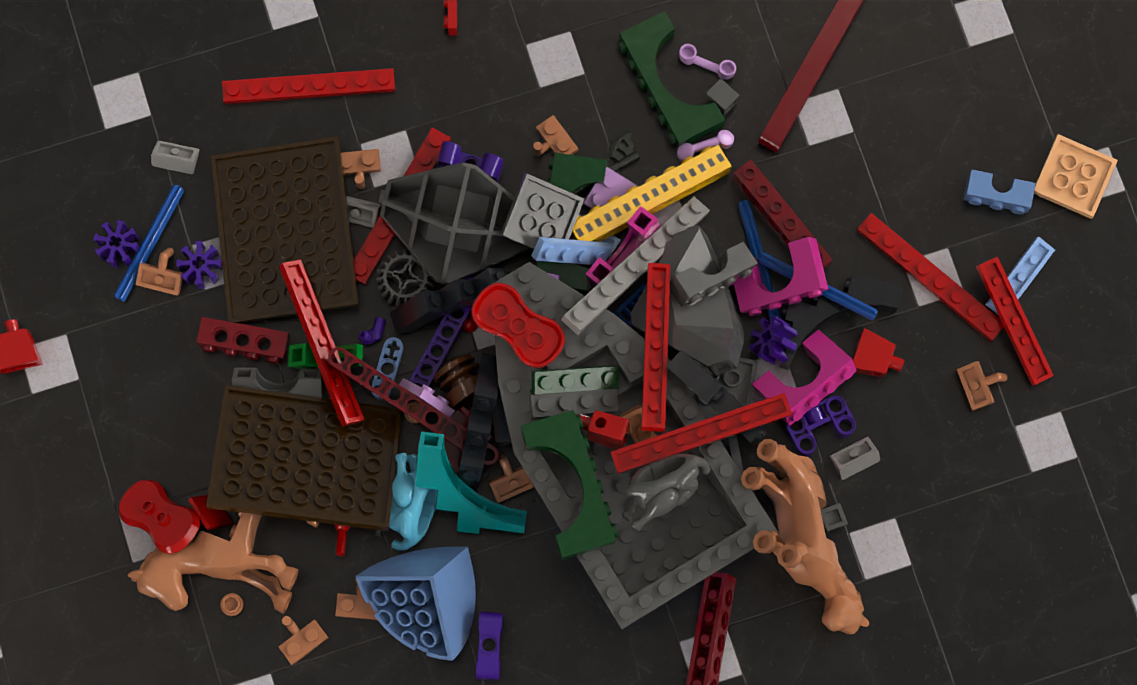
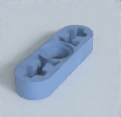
M392 337L385 341L376 369L382 373L381 368L384 364H392L394 371L385 376L394 382L404 352L401 340ZM393 343H397V348H399V351L395 350L393 354V359H397L396 362L390 358H384L385 356L390 357L391 351L388 346H393ZM374 376L373 388L381 386L382 380L378 379L379 376ZM393 388L389 389L388 397L391 396ZM372 392L373 396H374L377 400L383 401L382 398H380L379 396H377L376 394H374V393Z

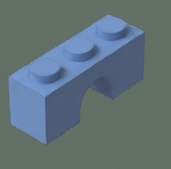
M971 170L968 174L963 200H967L972 205H990V208L995 210L1009 209L1014 214H1024L1030 210L1036 183L1014 179L1010 184L1009 191L1000 193L992 186L993 174L977 170Z

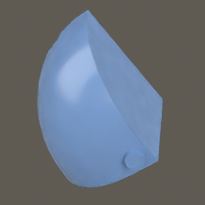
M437 547L404 553L381 561L356 576L365 602H369L376 612L374 614L375 618L401 643L413 650L417 648L426 652L427 656L442 660H453L461 652L470 634L476 602L475 578L468 547Z

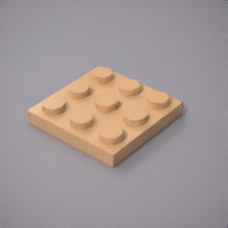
M1058 134L1037 179L1034 194L1092 219L1118 160Z

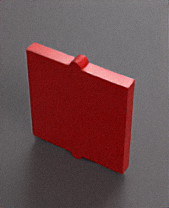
M208 495L190 497L188 499L196 515L201 519L207 530L228 527L233 524L225 510L206 508Z

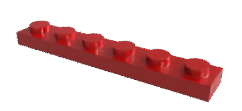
M998 256L976 266L1031 385H1036L1053 377L1054 375Z

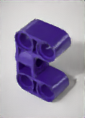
M443 141L436 162L437 168L462 162L474 164L497 183L504 166L503 159L497 155L485 153L483 158L462 152L461 146L449 141Z
M835 395L819 402L817 406L811 408L800 420L796 421L800 424L801 430L793 431L787 423H785L784 427L785 433L797 455L809 457L814 452L817 444L811 432L813 429L824 423H830L838 437L848 438L854 432L856 422L844 399ZM832 402L837 403L840 406V411H831L829 404ZM839 423H848L850 426V431H842L839 427ZM800 442H809L811 449L809 451L802 450Z
M479 613V647L476 662V679L498 681L500 679L499 651L503 613ZM487 639L495 641L496 646L494 650H484V641Z

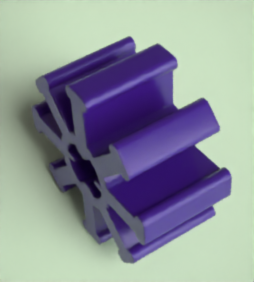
M117 220L118 225L115 233L112 232L113 229L110 224L106 222L102 225V228L109 236L103 237L96 233L93 239L98 246L103 245V247L95 249L97 255L102 261L109 256L106 261L114 268L118 267L119 256H122V261L126 266H129L132 260L126 252L137 253L139 249L137 242L131 243L136 239L139 240V236L133 228L126 232L128 227L124 221ZM116 241H118V242L120 243V246H119V247H116V246H115L114 243H115Z
M195 241L196 254L193 255L188 247L184 246L181 252L190 260L180 261L177 259V267L181 272L187 270L184 274H181V277L188 285L196 277V286L199 289H205L204 276L207 275L213 284L219 281L216 273H212L210 270L220 269L223 271L222 261L220 258L213 260L216 256H219L218 251L213 245H210V248L204 253L206 247L203 242ZM202 261L204 264L201 265L200 269H198L197 266Z
M771 316V322L762 318L758 323L761 324L763 331L761 333L755 330L751 331L750 336L758 341L749 345L750 350L755 352L757 357L770 364L775 365L776 359L784 363L788 360L784 349L789 348L792 351L796 349L797 344L789 339L797 336V331L791 328L790 324L776 316Z

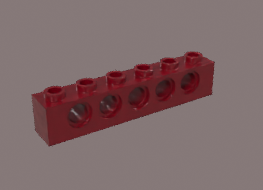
M752 160L734 172L732 180L788 249V243L806 237L816 239ZM817 241L823 269L825 270L831 265L833 259Z
M715 572L704 580L686 685H718L737 579L727 573Z

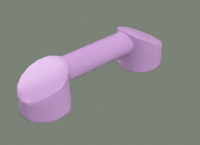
M684 44L680 48L679 57L686 65L696 64L718 73V77L721 79H730L736 72V65L733 61L724 60L718 65L696 56L697 50L691 44Z
M721 130L718 136L693 145L684 143L677 150V158L682 162L690 156L694 157V153L702 151L709 146L719 145L723 149H728L734 143V136L728 130Z

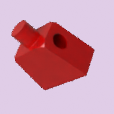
M16 319L5 321L6 333L0 334V373L6 374L43 365L30 331L27 329L19 330Z
M864 328L852 360L857 370L855 373L884 377L888 368L900 372L904 359L893 356L895 344Z
M598 410L594 411L592 418L580 414L583 424L581 429L587 430L588 440L613 450L625 446L629 435V419Z

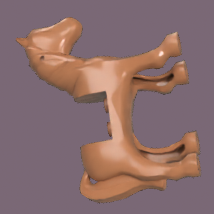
M764 439L758 445L757 455L775 467L782 480H779L774 473L765 471L762 467H749L743 472L741 481L742 485L751 491L762 488L771 499L776 513L779 535L775 530H761L754 537V549L763 554L773 552L778 558V563L786 569L796 583L811 586L824 596L825 607L822 623L830 631L855 634L860 626L868 627L869 621L862 614L864 607L860 593L856 590L852 581L847 578L839 564L835 543L826 538L821 509L826 506L827 502L823 483L816 471L815 464L809 457L798 456L790 452L785 445L777 444L772 439Z
M239 512L240 520L237 525H233L229 534L231 541L200 531L185 548L177 553L166 554L157 548L153 552L148 553L140 569L130 572L128 577L137 583V589L140 593L158 598L169 609L174 611L181 610L188 604V595L183 587V574H205L219 579L239 580L267 593L272 599L274 609L284 614L291 601L292 592L290 590L296 581L299 569L287 566L283 558L278 555L253 554L255 536L262 515ZM307 521L308 524L314 527L319 525V522ZM256 569L267 570L273 573L276 577L262 574Z

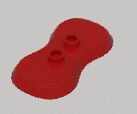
M493 283L477 296L472 305L471 313L476 325L485 332L497 335L507 341L520 361L527 366L534 368L547 366L556 359L564 347L565 334L561 326L556 321L536 314L529 309L517 290L508 284Z
M154 480L136 482L127 490L119 503V516L121 520L129 526L146 531L152 538L156 548L166 554L177 553L185 548L195 537L200 527V518L196 515L195 510L188 506L174 503L168 498L162 485Z

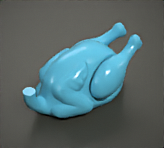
M401 453L395 456L397 475L392 484L393 496L389 527L397 531L404 538L403 541L394 540L392 548L408 550L416 545L426 534L436 510L438 490L415 487L417 455ZM406 462L409 464L410 473L406 471Z

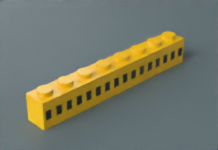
M719 145L713 148L709 146L703 149L700 155L696 157L690 156L683 160L681 165L667 168L663 172L664 174L648 178L645 184L639 187H631L626 191V194L620 197L618 195L612 197L604 206L600 207L598 205L593 207L583 217L579 215L570 236L572 240L602 242L628 228L627 222L640 206L653 215L728 175L732 166Z

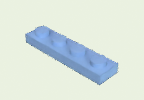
M1039 236L1033 240L1007 275L1017 299L1021 297L1055 251ZM990 298L985 305L998 314Z
M539 237L531 256L536 261L593 265L599 257L606 261L612 246L606 242Z

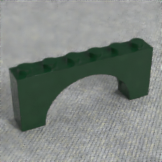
M664 11L620 32L617 43L621 52H626L629 58L627 62L630 69L637 72L639 76L637 80L640 87L646 89L649 95L647 96L649 104L652 108L656 107L659 113L657 117L662 126L665 125L669 131L667 136L671 144H676L677 148H679L684 143H692L724 127L725 119L715 102L701 106L681 102L673 97L660 82L656 71L655 59L659 49L668 39L674 36L675 32L672 22Z
M555 152V156L550 157L548 170H552L551 179L547 178L546 182L570 193H574L589 184H604L607 160ZM538 261L537 265H535L546 273L559 275V281L569 287L587 291L588 279L585 274L589 268L574 263Z
M574 410L521 425V433L527 451L546 450L561 456L573 467L582 486L583 503L578 518L567 530L555 535L561 560L613 545L616 542L615 538L618 537L615 524H610L608 518L611 515L608 502H603L601 496L604 493L601 480H596L594 474L597 471L594 458L589 459L587 450H590L588 439L586 436L582 437L580 431L583 428L580 415H575Z

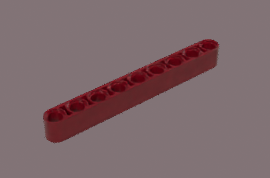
M838 0L758 141L759 144L776 153L779 151L864 0Z
M335 347L329 351L328 361L334 368L434 433L444 434L445 440L463 451V440L466 436L467 428L344 348ZM340 351L344 354V361L342 363L336 364L332 361L331 356L334 352ZM355 363L363 367V373L359 376L353 375L350 371V367ZM372 376H379L382 384L378 388H373L369 384V379ZM397 388L401 393L398 400H391L388 397L389 389ZM410 400H416L419 403V409L415 413L409 412L407 409V403ZM429 412H434L438 416V421L434 425L426 422L425 417ZM448 424L456 427V434L453 437H448L444 432L445 426ZM488 443L487 448L493 451L494 456L490 461L484 460L485 465H491L498 459L497 449Z

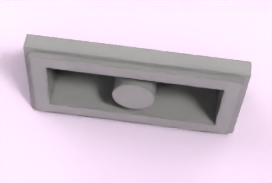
M157 141L151 154V163L154 167L193 174L200 150Z
M346 196L349 222L373 228L377 222L381 204Z
M869 437L829 456L842 480L880 461L879 451Z

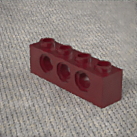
M202 317L196 343L199 347H202L201 350L206 352L220 350L228 356H236L237 353L245 355V358L250 360H258L259 357L265 358L266 362L279 364L280 361L286 362L291 336L288 332ZM219 334H227V339L224 342H217ZM241 338H249L247 345H238V341ZM264 341L270 342V347L267 350L259 348L260 344Z

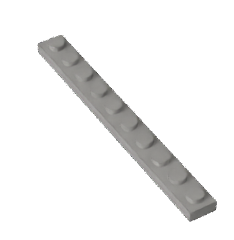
M693 197L563 316L561 321L579 335L647 271L648 263H656L663 256L674 234L686 230L688 227L696 226L708 215L710 210L697 198Z

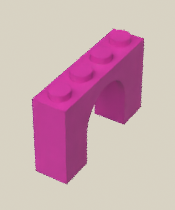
M642 206L638 208L627 222L629 227L628 234L617 251L607 261L599 257L585 274L593 288L660 228L658 218Z
M806 237L788 243L794 273L789 285L779 292H771L765 287L758 264L752 269L753 274L743 280L741 277L736 279L734 287L740 312L749 314V316H756L762 314L764 309H779L783 303H799L803 297H818L822 295V291L828 290L817 240Z
M819 329L802 342L806 354L821 367L819 375L813 382L803 387H789L784 385L768 370L752 383L757 396L761 400L785 393L792 415L782 420L789 426L795 421L800 420L806 412L817 406L823 398L834 392L841 383L851 378L857 371L852 358Z

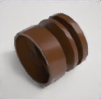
M472 353L453 359L433 376L436 383H441L439 385L441 391L451 388L445 398L449 401V405L453 410L466 406L473 401L477 374H473L479 369V364L473 363L475 358Z

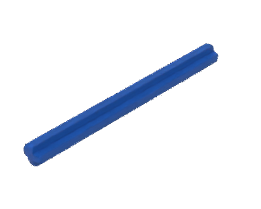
M174 184L169 191L138 252L135 254L114 293L116 299L124 302L137 279L139 264L146 263L184 193L182 187Z
M743 200L738 203V208L750 252L758 261L764 252L750 201ZM758 262L763 284L769 291L774 292L768 267ZM766 309L770 322L771 316L782 319L779 309Z
M767 253L761 254L758 260L760 264L792 280L794 267ZM828 285V290L821 292L824 297L870 320H874L878 313L877 309Z

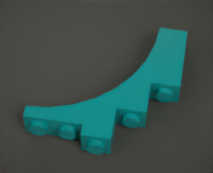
M421 432L415 487L438 490L436 509L459 512L457 531L479 534L480 528L524 533L527 511L497 504L476 493L461 478H458V475L451 466L445 451L444 434Z

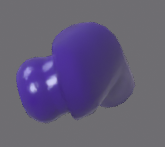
M376 317L372 329L359 333L358 338L362 344L370 345L381 339L386 322L385 319Z

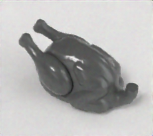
M674 454L641 468L634 474L626 488L627 494L633 496L629 507L623 511L622 517L629 522L632 521L631 527L636 531L642 530L643 526L651 519L665 515L674 507L684 504L698 489V480L696 478L699 474L698 468H700L702 474H708L710 472L709 464L704 458L696 455ZM640 506L645 510V513L638 519L633 520L634 514Z

